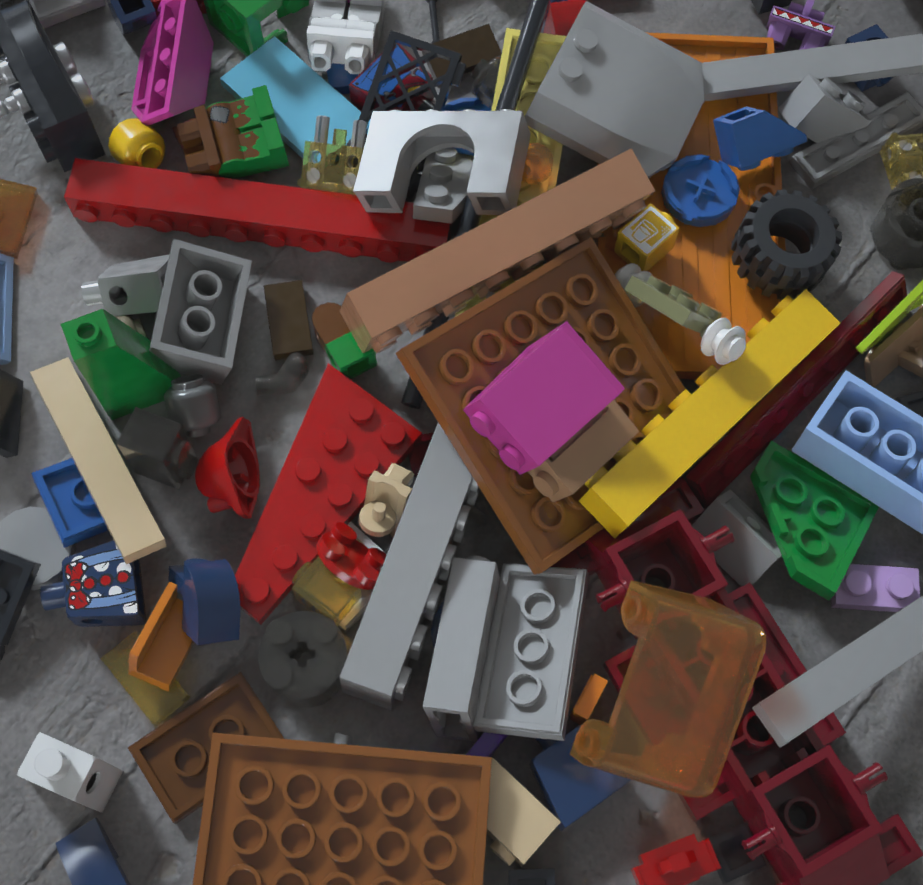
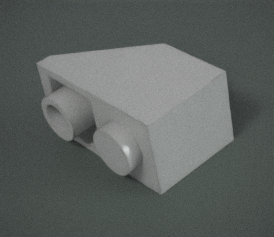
M810 74L802 80L778 108L789 125L805 133L807 138L816 143L866 128L871 123V120L862 110L865 104L859 97L850 91L844 95L842 90L830 79L824 78L823 81H820Z

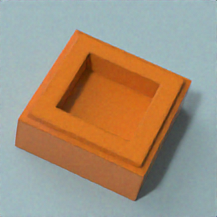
M595 673L590 676L570 714V720L579 725L586 724L608 682L606 679Z

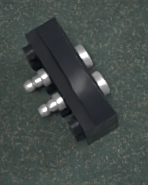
M29 0L1 10L0 55L4 54L5 56L0 57V84L6 82L10 85L17 81L18 83L9 86L12 96L5 98L4 101H0V117L7 116L9 112L14 113L21 110L46 162L49 163L58 159L64 172L72 170L75 158L95 160L106 155L86 109L94 105L93 96L86 81L78 73L76 64L63 42L52 45Z

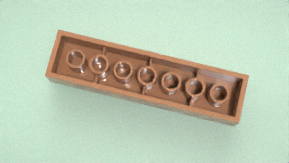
M631 148L348 292L339 312L361 352L365 353L374 349L376 354L396 344V339L402 336L403 332L409 330L411 335L417 334L432 325L431 321L438 317L440 313L444 312L445 316L449 317L467 306L466 302L473 299L476 294H478L480 299H483L487 296L488 291L495 293L501 289L500 285L509 280L511 276L514 281H517L534 271V267L544 260L548 263L592 237L593 241L601 236V232L610 226L615 230L627 224L634 218L633 215L647 207L644 201L655 192V189Z

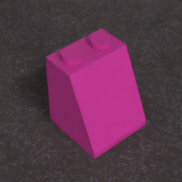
M566 321L529 345L463 411L470 418V423L475 431L487 437L499 450L502 461L521 475L539 467L612 402L625 388Z

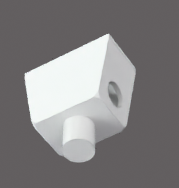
M39 732L20 766L17 776L103 813L123 770ZM94 773H97L93 786L86 792L89 779Z

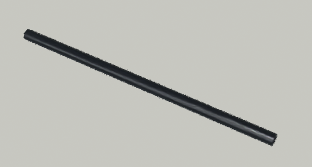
M550 0L530 1L495 111L502 109L516 110ZM468 196L454 238L479 225L482 215L476 214ZM444 312L440 313L438 317L431 321L433 324L424 329L423 336L446 323L449 317H446ZM409 376L401 403L411 408L420 409L423 397Z

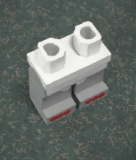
M314 0L312 16L310 17L307 29L309 62H311V68L314 71L326 72L331 68L332 63L345 64L346 71L350 74L359 75L375 60L385 19L384 0H350L349 9L348 0Z

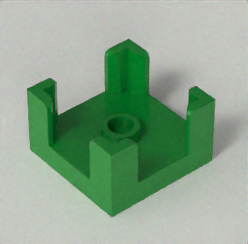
M204 0L209 23L246 57L274 36L283 44L288 42L287 31L283 28L281 30L276 29L263 38L260 24L262 20L281 7V0Z

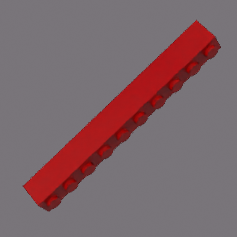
M79 158L74 160L64 194V199L73 217L85 222L92 223L98 220L113 222L122 227H133L134 225L150 227L159 232H170L173 230L188 232L197 237H208L209 235L225 237L234 242H245L247 240L263 242L271 247L293 246L303 248L309 252H337L352 258L359 256L375 257L389 263L396 261L409 262L450 241L452 232L451 223L413 219V202H405L402 213L366 212L357 196L352 194Z

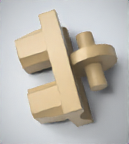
M395 463L390 465L384 475L374 470L368 479L364 507L359 514V525L365 533L374 537H383L388 534L394 537L412 488H410L414 477L412 471Z

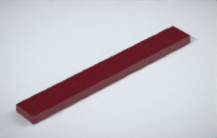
M892 271L686 476L689 487L702 507H708L769 445L771 440L773 441L860 353L855 348L907 296L905 276L903 274Z

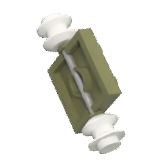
M628 264L615 273L616 278L635 308L645 302L678 324L701 333V352L706 356L714 355L715 361L718 364H728L731 361L737 360L743 354L746 348L745 330L740 326L732 327L730 320L721 318L723 313L703 302L695 301L690 293L675 285L670 286L654 277L650 272L641 271L637 264Z

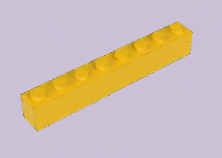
M807 289L794 300L787 295L771 311L775 316L771 322H768L763 317L746 334L751 340L746 344L743 354L737 360L723 365L719 370L712 364L695 380L699 388L693 394L685 389L668 405L673 412L666 419L660 414L654 417L641 430L645 438L636 445L630 440L613 456L618 462L613 468L607 471L602 466L584 483L589 490L579 502L614 538L641 515L840 324Z

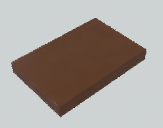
M239 672L128 747L159 801L175 824L203 806L213 733L285 739L242 672Z

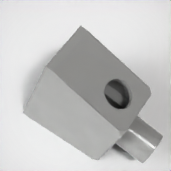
M169 255L110 266L98 276V280L82 283V296L87 306L103 304L104 309L113 316L157 312Z

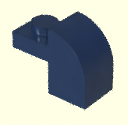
M193 558L184 561V565L169 566L168 582L177 584V591L183 596L182 630L196 645L239 640L240 595L237 580L229 562L226 559L208 561L206 559Z

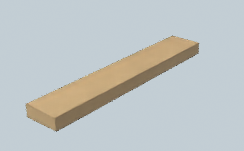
M67 357L31 371L32 380L125 563H131L167 547L165 538L69 358Z

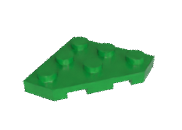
M771 440L750 475L751 481L791 579L830 601L836 594L879 506L810 462Z

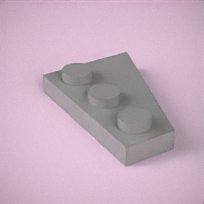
M444 148L426 157L413 205V219L453 223L463 212L468 196L467 187L474 156L458 153L455 148Z

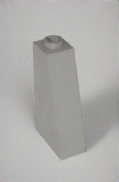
M469 556L466 559L453 557L423 701V709L437 737L477 742L480 738L481 732H477L474 729L473 722L500 583L496 562H491L481 556Z

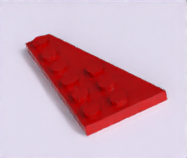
M329 363L235 574L240 595V609L260 625L319 559L316 544L325 532L331 531L337 522L348 525L364 507L368 479L374 470L384 475L392 463L400 465L422 439V432Z

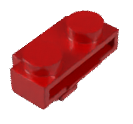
M691 834L638 855L641 865L631 868V872L637 885H687L700 880V877L721 869V866L709 838L698 842L695 834Z

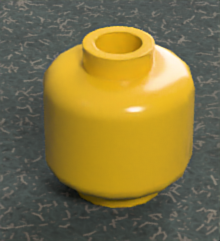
M130 118L120 122L113 129L108 142L111 156L118 163L156 169L161 164L165 155L166 146L163 137L150 125L147 126L141 123L137 118Z

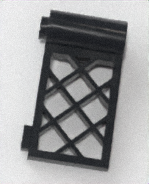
M391 30L359 120L365 121L368 125L373 111H388L405 102L408 103L411 111H416L411 99L429 90L432 91L436 99L433 110L443 111L452 85L459 87L464 75L466 64L461 62L462 55ZM399 43L411 47L417 59L396 69L392 60L396 44ZM417 50L425 52L427 54L420 57ZM436 57L449 60L450 64L446 74L431 81L424 63ZM390 64L393 71L386 74ZM420 66L428 83L407 92L400 75ZM396 78L404 95L383 104L379 95L381 86ZM442 84L440 92L437 94L435 87ZM377 100L380 107L373 110ZM351 139L343 151L340 162V174L346 175L349 146L351 147ZM355 156L351 159L352 167L357 168L360 165L359 157ZM426 157L416 166L411 175L406 195L408 198H412L415 192L417 193Z

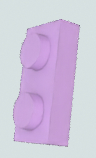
M850 564L836 594L831 598V608L899 612L920 598L919 569Z

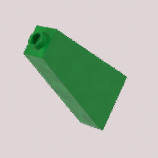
M104 309L61 324L75 364L111 421L163 402L165 391L172 386L171 381L181 377L179 372L149 351L151 344L149 339Z

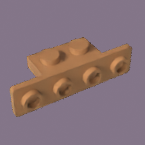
M923 305L905 323L899 324L892 332V335L882 344L868 352L864 360L866 383L875 387L898 365L923 378Z

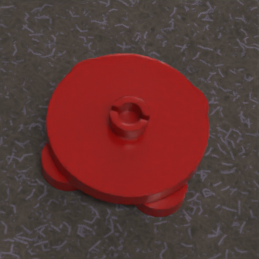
M337 522L331 531L325 532L318 540L316 550L319 558L335 576L345 583L359 589L373 590L386 554L378 548L368 549L356 540L357 534L350 526Z

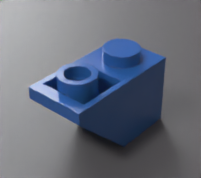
M746 106L713 119L722 162L737 167L741 171L751 170L760 166L761 160L768 157L788 155L794 151L793 147L807 142L805 133L765 110Z

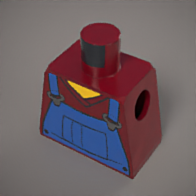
M399 43L396 44L392 60L397 69L415 60V58ZM382 53L349 84L351 103L360 111L363 109ZM390 64L386 74L393 71ZM420 66L400 75L407 92L428 83ZM428 72L431 81L434 80L432 75ZM396 78L382 84L379 91L383 104L404 95ZM431 90L411 99L416 111L430 110L435 105L432 102L434 95ZM377 100L373 110L380 107ZM407 102L388 110L411 111Z

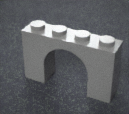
M433 109L426 111H373L353 191L366 212L402 213L410 178L416 166L426 156L435 151L453 147L463 148L474 153L467 195L476 214L501 215L517 207L531 136L523 111L502 109L500 111H476L472 109L463 111H438Z

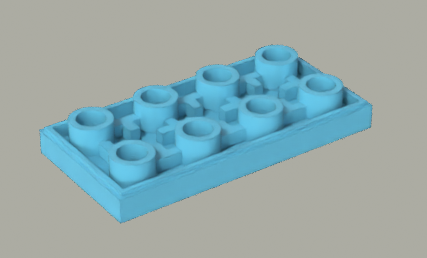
M275 36L220 78L222 86L237 100L253 95V88L266 85L282 141L309 165L311 146L315 136L316 117L319 115L328 116L330 122L327 144H329L327 169L342 158L343 151L348 141L352 138L353 121L359 120L361 111ZM369 120V122H368V125H367V128H366V134H368V130H369V126H370L371 120ZM320 151L315 154V161L318 164L323 161L324 156Z

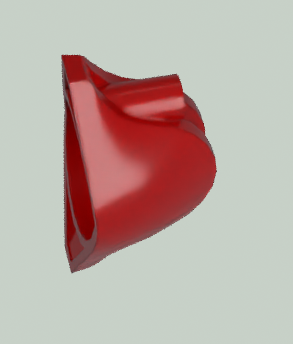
M245 417L237 419L229 431L203 453L196 467V485L198 490L208 497L207 506L211 513L233 508L236 514L244 519L252 517L260 488V471L251 422Z

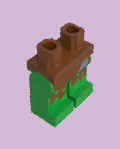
M266 85L253 88V95L231 102H216L207 108L205 105L194 107L196 118L177 124L185 149L201 144L204 146L202 151L185 155L190 173L236 179L290 166Z

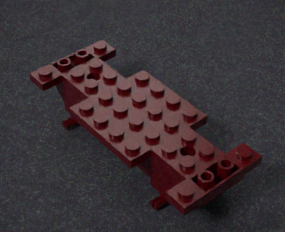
M683 476L678 478L616 538L603 528L551 566L587 569L589 576L596 573L606 589L596 594L598 604L602 603L601 609L606 612L608 609L616 606L638 644L605 661L603 667L694 822L732 800L753 834L752 837L742 841L744 850L758 843L759 846L747 852V855L750 859L755 860L756 857L764 854L780 880V883L777 885H878L890 878L892 874L923 856L922 850L899 814L891 815L879 823L870 809L866 792L887 781L888 776L886 772H883L870 780L868 778L882 770L883 767L875 762L870 767L854 775L842 765L830 746V742L846 734L834 712L784 746L779 747L752 709L759 702L807 672L751 582L729 594L725 590L728 583L716 565L713 552L735 541L732 532L728 534L730 529L726 525L705 537L691 526L689 522L699 518L705 510ZM648 577L659 578L665 584L666 591L662 593L653 592L646 585L645 579ZM792 805L799 806L806 814L807 821L803 829L795 827L789 819V809Z

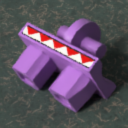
M807 0L805 6L791 1L788 10L774 5L766 28L768 29L767 37L774 38V49L784 50L790 36L802 41L799 50L828 46L836 26L822 22L825 13L812 9L815 0Z

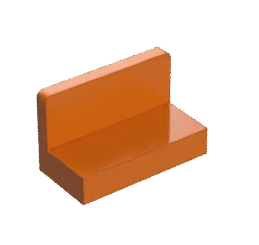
M169 582L131 649L128 669L129 675L168 692L194 644V641L182 630L183 601L177 598L178 585Z

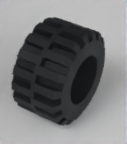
M786 189L777 190L774 196L769 192L763 195L760 201L756 200L746 213L734 235L735 238L731 245V250L735 251L731 257L733 265H740L737 270L740 278L746 277L749 280L747 285L754 290L756 287L762 289L761 295L770 297L774 293L777 294V299L781 300L790 294L795 299L805 289L809 292L814 290L832 267L842 248L839 246L842 241V232L836 230L839 222L836 217L830 218L828 214L831 210L826 205L821 207L816 203L818 199L812 195L806 198L802 196L801 191L796 190L792 194H788ZM771 236L783 237L791 241L798 248L800 254H793L782 250L774 243Z

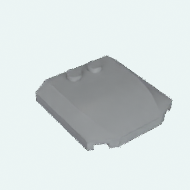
M586 1L525 115V120L529 127L599 164L632 148L649 179L660 170L664 171L674 163L705 100L702 63Z

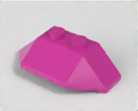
M161 0L157 9L160 14L151 24L141 48L131 110L141 123L147 126L205 104L214 42L196 0Z

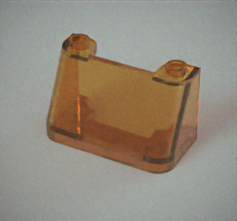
M631 580L621 606V615L625 628L630 633L639 637L609 723L598 719L586 720L575 736L570 755L583 765L687 797H707L714 791L753 687L766 649V634L757 622L710 598Z

